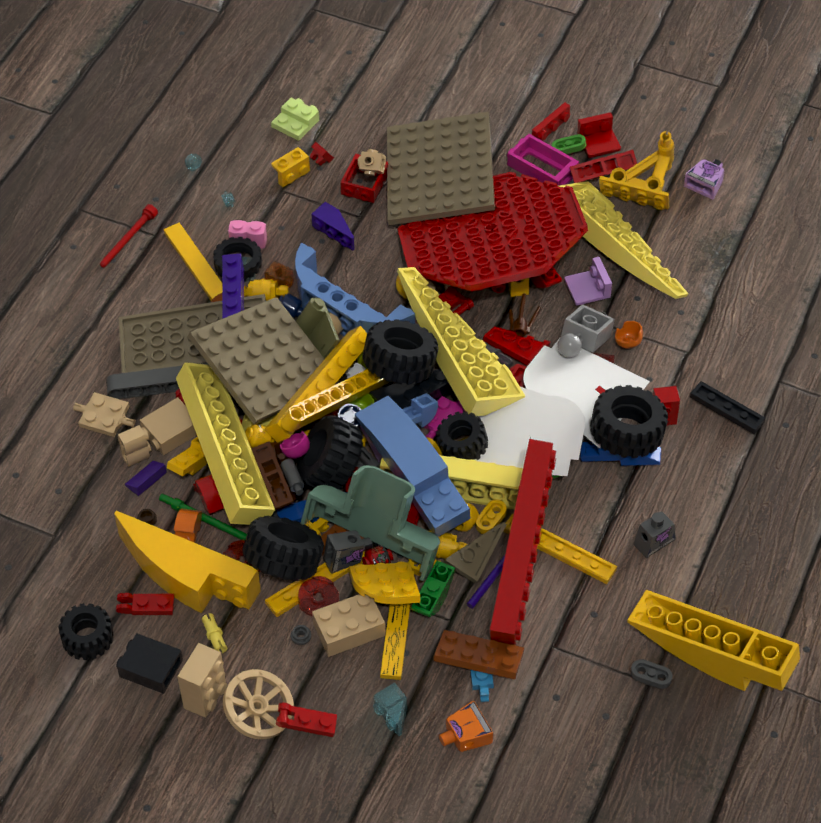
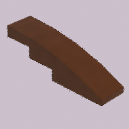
M270 441L251 448L275 510L294 503Z

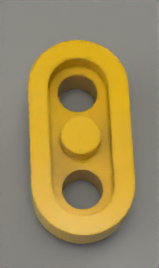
M492 500L487 504L476 520L478 532L484 534L500 524L506 516L507 509L503 501Z

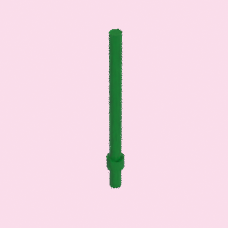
M163 493L159 497L160 501L170 505L176 511L180 509L197 510L184 504V501L178 498L174 499ZM202 512L201 521L245 541L246 533Z

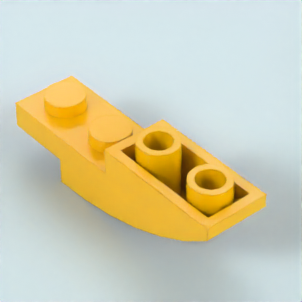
M198 437L191 440V445L188 449L168 461L167 469L183 477L187 473L194 475L207 464Z

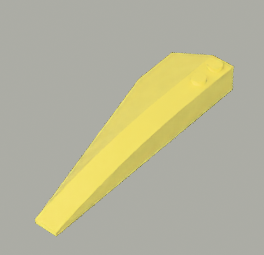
M589 181L566 184L573 188L586 220L588 231L583 237L619 266L654 288L675 299L687 297L688 292L677 279L669 276L671 272L660 265L661 260L657 256L653 257L651 248L637 232H632L631 224L622 220L623 215L620 211L613 209L615 205Z

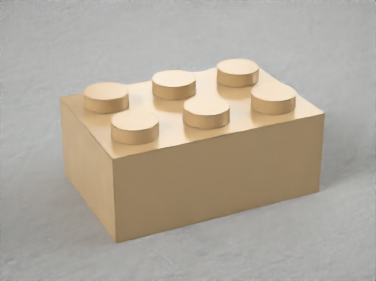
M358 594L312 611L313 625L328 657L386 636L385 621L374 599L366 594L365 597Z
M197 644L177 676L184 709L205 718L209 712L215 709L218 697L224 694L227 687L221 652L203 644Z

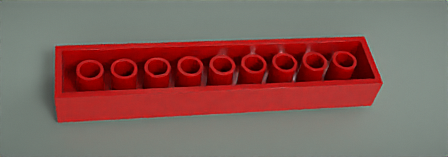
M529 439L490 626V638L497 642L516 645V641L521 640L522 622L520 621L525 620V602H528L530 595V583L528 582L532 583L534 564L532 563L536 564L537 544L540 545L541 525H544L545 507L548 505V493L553 480L552 473L556 466V450H553V443L534 439Z

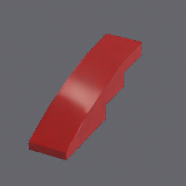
M630 150L570 166L569 169L573 182L579 183L600 178V176L610 175L615 168L629 170L637 164L634 151Z

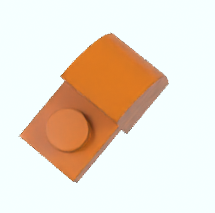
M180 509L174 525L175 535L195 543L196 534L200 531L202 511Z

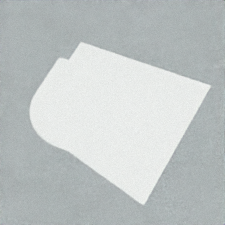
M558 341L552 348L544 345L527 366L523 376L526 389L545 395L561 396L576 403L582 410L585 418L584 436L599 448L601 444L595 441L590 431L594 404L600 395L595 389L598 386L607 390L609 388L614 389L615 386L619 385L622 387L632 385L635 388L637 386L642 387V390H644L650 382L582 348L578 355L565 357L558 350Z
M520 387L525 394V398L485 416H479L487 433L488 448H485L486 452L484 455H480L481 458L479 460L474 459L476 461L523 468L530 437L534 440L553 443V450H556V466L552 475L568 476L570 461L579 460L585 430V418L579 406L567 398L545 395Z

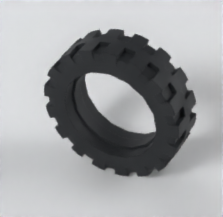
M231 237L229 240L225 239L221 244H218L213 252L215 271H218L219 276L222 277V255H228L237 251L248 253L252 257L249 263L243 265L244 281L247 278L251 279L254 277V274L259 272V268L262 267L261 249L259 246L257 247L255 241L252 242L249 238Z

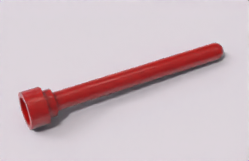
M146 205L140 219L100 262L101 267L104 268L111 262L147 220L154 219L158 215V210L153 205Z

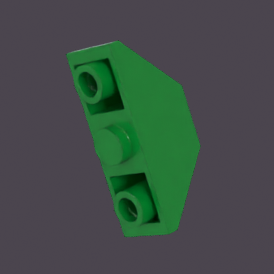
M437 560L419 592L420 603H413L411 610L428 617L438 613L448 595L455 567Z

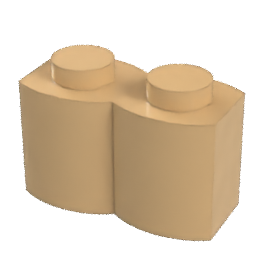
M140 425L118 434L120 451L128 467L150 458L149 452L152 450L147 441L149 436L145 429H141Z

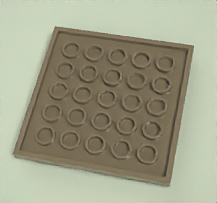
M277 297L191 331L187 336L253 424L278 414L324 360V357Z

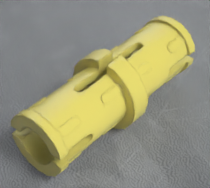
M209 613L210 619H208L206 614L201 619L207 631L206 636L208 640H211L215 650L219 651L221 649L222 653H224L228 648L222 637L223 632L218 627L214 615Z

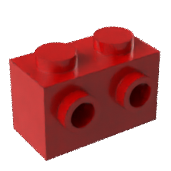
M677 386L653 388V396H657L661 400L660 403L663 402L668 413L667 426L677 425L680 406Z

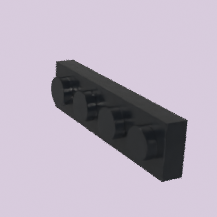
M702 381L690 393V398L754 435L765 423L766 418Z

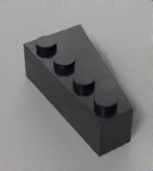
M441 368L433 370V373L426 380L417 384L415 382L410 385L394 383L370 391L374 403L389 396L401 409L411 406V399L426 393L436 401L441 396L447 398L454 394Z

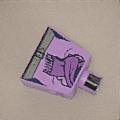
M715 159L712 163L707 160H701L685 174L684 187L713 200L724 177L722 162L718 159Z

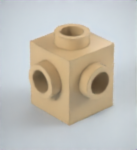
M368 149L367 152L362 151L361 156L358 158L359 169L368 176H375V173L384 174L386 156L373 149Z

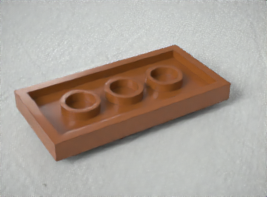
M444 630L434 654V661L515 680L524 655V647Z

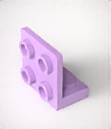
M600 257L592 259L590 271L564 278L575 305L611 298L612 282Z

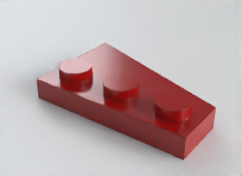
M495 326L483 337L484 342H487L496 349H501L503 353L527 366L544 345L550 347L551 342L547 340L543 342L536 341L532 336L525 338L518 336L514 331Z

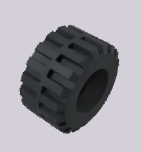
M467 411L448 415L447 419L441 421L442 424L438 425V431H436L442 455L467 460H479L481 458L480 455L485 454V448H488V437L479 416L476 417L472 412L468 414ZM470 435L465 440L455 441L460 436Z
M83 603L79 607H76V605L71 607V611L67 610L65 616L61 617V623L58 628L63 648L68 652V655L71 657L74 655L75 659L78 660L80 658L88 660L91 657L93 660L97 658V655L102 656L105 654L104 650H109L114 636L110 617L105 609L102 610L98 605L94 607L92 603H89L88 606H85ZM85 628L96 629L93 633L86 636L77 635L80 630Z

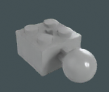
M582 304L564 321L562 334L558 341L559 352L565 357L578 355L581 348L594 353L611 337L615 319Z

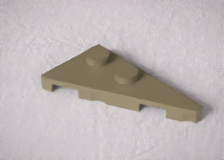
M504 522L498 524L446 558L443 563L455 567L456 572L471 582H478L507 524Z

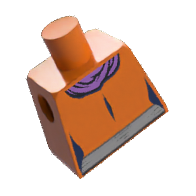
M475 701L470 702L446 719L447 731L439 734V739L443 746L454 742L460 752L493 743V732Z

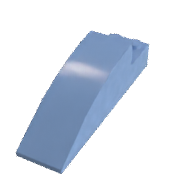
M389 396L354 414L392 473L410 482L415 487L412 503L433 534L439 537L470 519V508L449 479L448 466L417 425Z

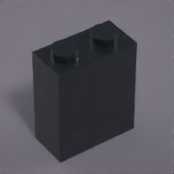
M136 633L133 640L131 639L128 642L124 655L120 656L117 661L116 667L119 677L164 694L183 661L182 652L178 648Z

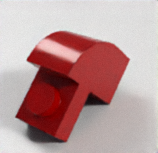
M212 474L195 481L193 484L194 489L200 495L204 509L209 514L224 508Z

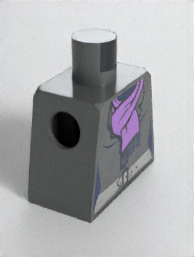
M663 512L654 513L651 518L640 524L634 546L645 558H648L676 540L674 523Z
M355 530L327 535L323 559L330 573L332 574L360 563L363 551L372 549L371 539L369 537L361 539Z

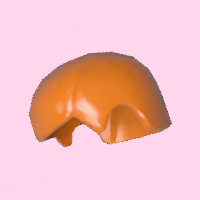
M636 321L624 322L621 329H616L615 342L625 349H632L638 346L643 339L641 324Z

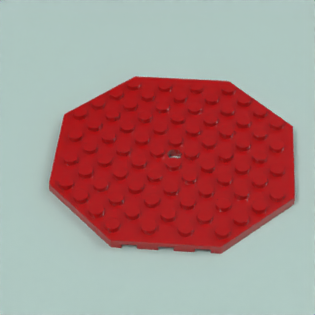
M507 172L493 176L495 210L409 222L397 229L407 268L415 267L426 279L468 291H476L546 274L588 231V227L571 186L559 187L555 182L546 180L539 182L534 177L524 175L522 178L516 176V173Z

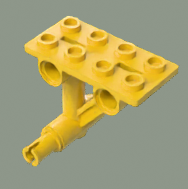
M666 131L662 132L658 141V150L629 170L625 171L622 168H615L612 170L610 178L600 176V192L607 197L615 196L623 201L631 200L639 205H651L658 210H668L669 193L662 191L665 182V173L671 169L674 161L675 147L671 139V133L668 132V135H666ZM655 165L652 176L647 180L636 178Z

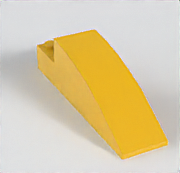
M117 510L115 511L114 515L119 537L141 569L167 593L174 594L177 600L201 614L213 595L220 600L232 602L239 608L244 607L248 610L251 608L261 592L258 569L256 570L250 565Z
M649 590L644 592L627 620L630 625L674 656L742 691L746 690L751 680L783 691L800 660L799 644Z

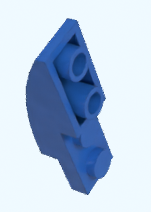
M582 442L580 457L582 462L620 460L621 466L660 465L662 450L661 447H657V450L644 457L640 455L638 458H631V456L623 458L621 455H613L609 450L605 451L603 448L597 447L593 442Z

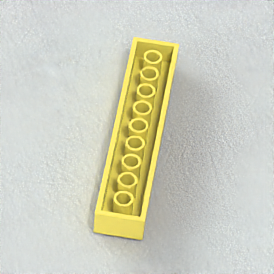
M185 362L176 377V381L230 524L250 525L258 517H271L275 508L229 391L209 365Z

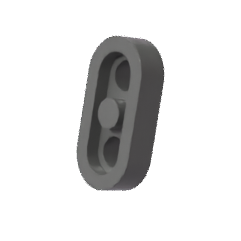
M643 659L636 660L631 667V676L636 681L660 689L669 687L672 682L673 675L667 667Z

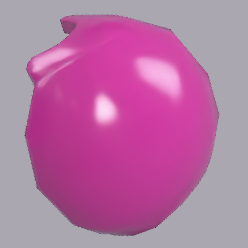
M302 431L301 433L292 434L290 438L283 440L280 448L286 457L296 459L308 452L310 441Z

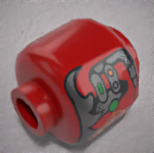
M382 545L366 550L364 557H362L363 565L388 564L394 560L391 550H386Z

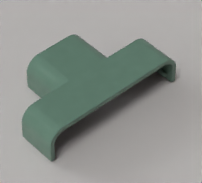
M366 465L356 470L352 475L348 493L328 485H319L308 493L301 524L305 525L314 517H320L349 531L355 530L360 536L364 538L369 537L371 541L422 564L419 571L422 573L420 577L422 581L429 576L433 568L440 544L438 536L406 521L415 493V487L410 482L375 466Z

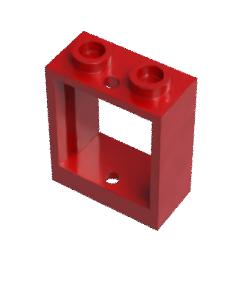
M355 153L340 182L341 195L374 203L387 178L388 162L386 161L384 174L375 173L377 179L373 187H364L352 183L357 172L364 173L358 167V158L361 155Z

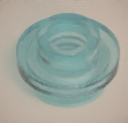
M190 154L186 157L185 165L189 170L195 171L201 166L202 159L198 154Z
M224 191L221 197L226 207H234L233 203L236 201L232 193Z

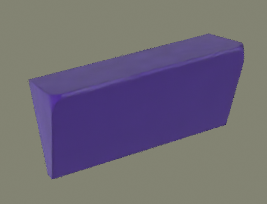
M153 460L126 482L125 486L137 496L141 495L167 473L166 465Z

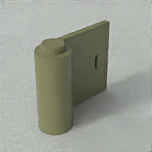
M311 298L296 319V323L325 359L340 340L325 302L320 298Z

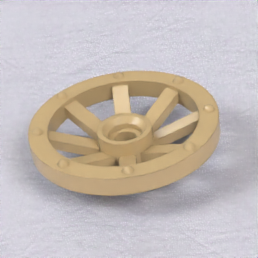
M252 669L239 673L230 681L223 695V708L231 725L243 735L254 739H270L279 735L285 728L278 727L276 720L266 713L278 712V705H269L268 702L280 693L283 702L294 706L293 697L286 684L276 675L264 670ZM256 679L253 696L244 681ZM263 681L275 687L265 696L261 695ZM236 686L239 687L246 701L233 696ZM233 705L244 708L246 711L237 716ZM248 717H252L253 727L248 726L243 721ZM260 718L273 728L262 730Z

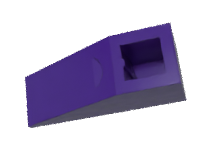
M324 202L311 214L312 226L353 251L355 249L354 236L339 209Z

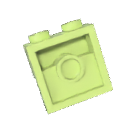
M290 98L281 107V113L271 122V127L299 141L319 121V111L314 105L308 106L299 98L296 100Z

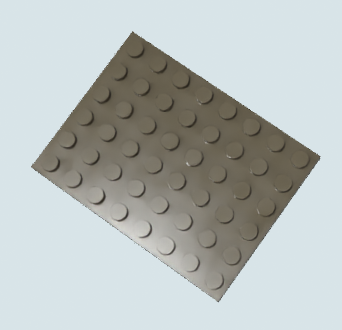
M489 112L387 127V214L389 225L495 210Z

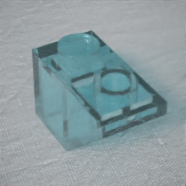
M394 682L374 695L373 708L377 715L383 716L389 730H394L400 736L403 732L407 711V697Z

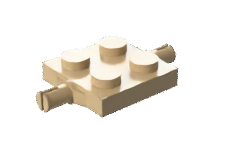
M94 392L86 406L75 403L73 406L74 411L83 413L78 423L81 428L115 437L122 425L133 428L136 420L126 418V413L130 407L129 402Z

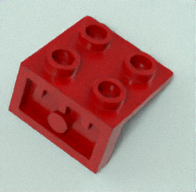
M611 112L578 119L577 134H581L586 138L587 145L585 151L589 158L621 151V146L612 130L613 115Z

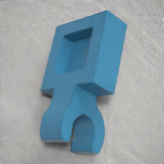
M470 670L472 689L479 690L481 702H489V689L494 688L492 674Z

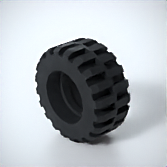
M394 319V321L385 320L384 322L376 323L367 332L362 358L372 374L375 373L380 379L383 378L388 382H396V384L406 383V385H410L414 382L417 384L426 380L433 373L438 353V343L432 333H429L426 328H422L416 323L412 324L410 321H400L398 319Z
M619 385L615 386L614 389H607L598 396L593 408L590 431L595 441L601 444V448L605 451L609 450L613 455L618 454L623 458L627 456L638 458L640 455L644 457L649 455V453H653L661 445L668 422V413L663 402L660 403L661 400L657 396H653V393L649 390H642V387L638 386L635 388L632 385H626L625 387ZM618 418L632 419L640 424H626L618 420Z
M329 415L321 418L319 422L315 423L313 429L309 431L307 436L310 441L309 450L304 456L297 458L298 465L296 467L304 485L313 489L319 485H328L340 490L348 482L349 477L352 476L355 467L358 465V459L362 453L363 435L357 426L337 416Z
M264 516L263 518L258 517L250 523L242 550L246 561L252 564V567L256 570L259 569L264 574L272 575L275 578L279 577L283 580L299 581L301 579L303 581L316 573L324 550V543L316 531L300 524L298 521L279 518V516Z

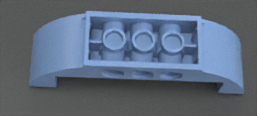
M303 243L300 244L295 258L297 292L302 301V307L305 308L311 298L322 299L328 312L337 316L341 321L343 330L340 334L342 336H345L347 332L359 326L368 332L373 325L385 320H406L415 324V313L410 308L400 304L391 314L385 317L382 313L370 308L368 304L362 303L353 295L343 291L339 286L330 283L325 277L319 276L317 274L316 251L310 246Z

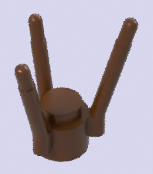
M525 293L522 294L519 318L514 321L513 311L509 310L510 331H514L518 336L522 337L530 334V329L541 310V307L538 306L529 324H527L526 320L523 319Z

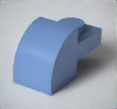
M426 393L411 399V406L402 410L415 424L417 423L424 427L436 415L438 402Z

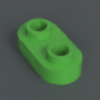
M581 134L557 139L552 143V147L565 154L581 151L587 145L586 138Z

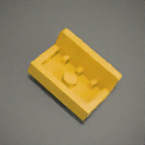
M299 147L271 163L272 167L278 172V184L282 187L310 171L309 156Z

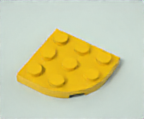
M400 561L388 564L377 563L373 565L358 564L356 566H349L352 585L361 596L365 597L366 594L374 598L375 602L384 604L420 603V593L410 562Z

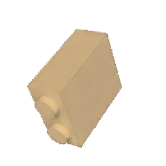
M178 397L140 419L141 429L147 431L152 447L156 451L159 450L162 455L167 454L197 436L187 407Z

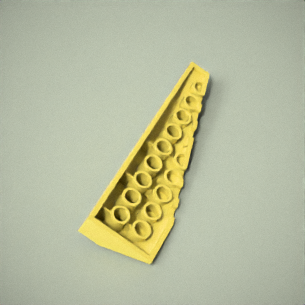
M398 268V275L410 306L415 313L416 320L420 327L426 328L436 338L438 343L436 361L464 410L468 414L472 412L475 416H485L525 398V394L509 368L505 364L501 365L499 363V357L486 349L487 345L485 342L475 337L476 333L457 313H453L450 310L451 306L438 297L439 293L428 286L429 282L416 268Z

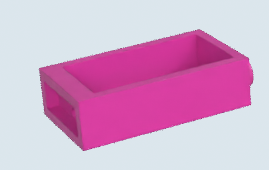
M531 134L520 139L518 144L507 153V165L524 175L537 178L539 182L551 181L557 183L558 186L566 185L572 180L569 167L579 164L578 160ZM527 155H532L560 172L553 176L523 158Z

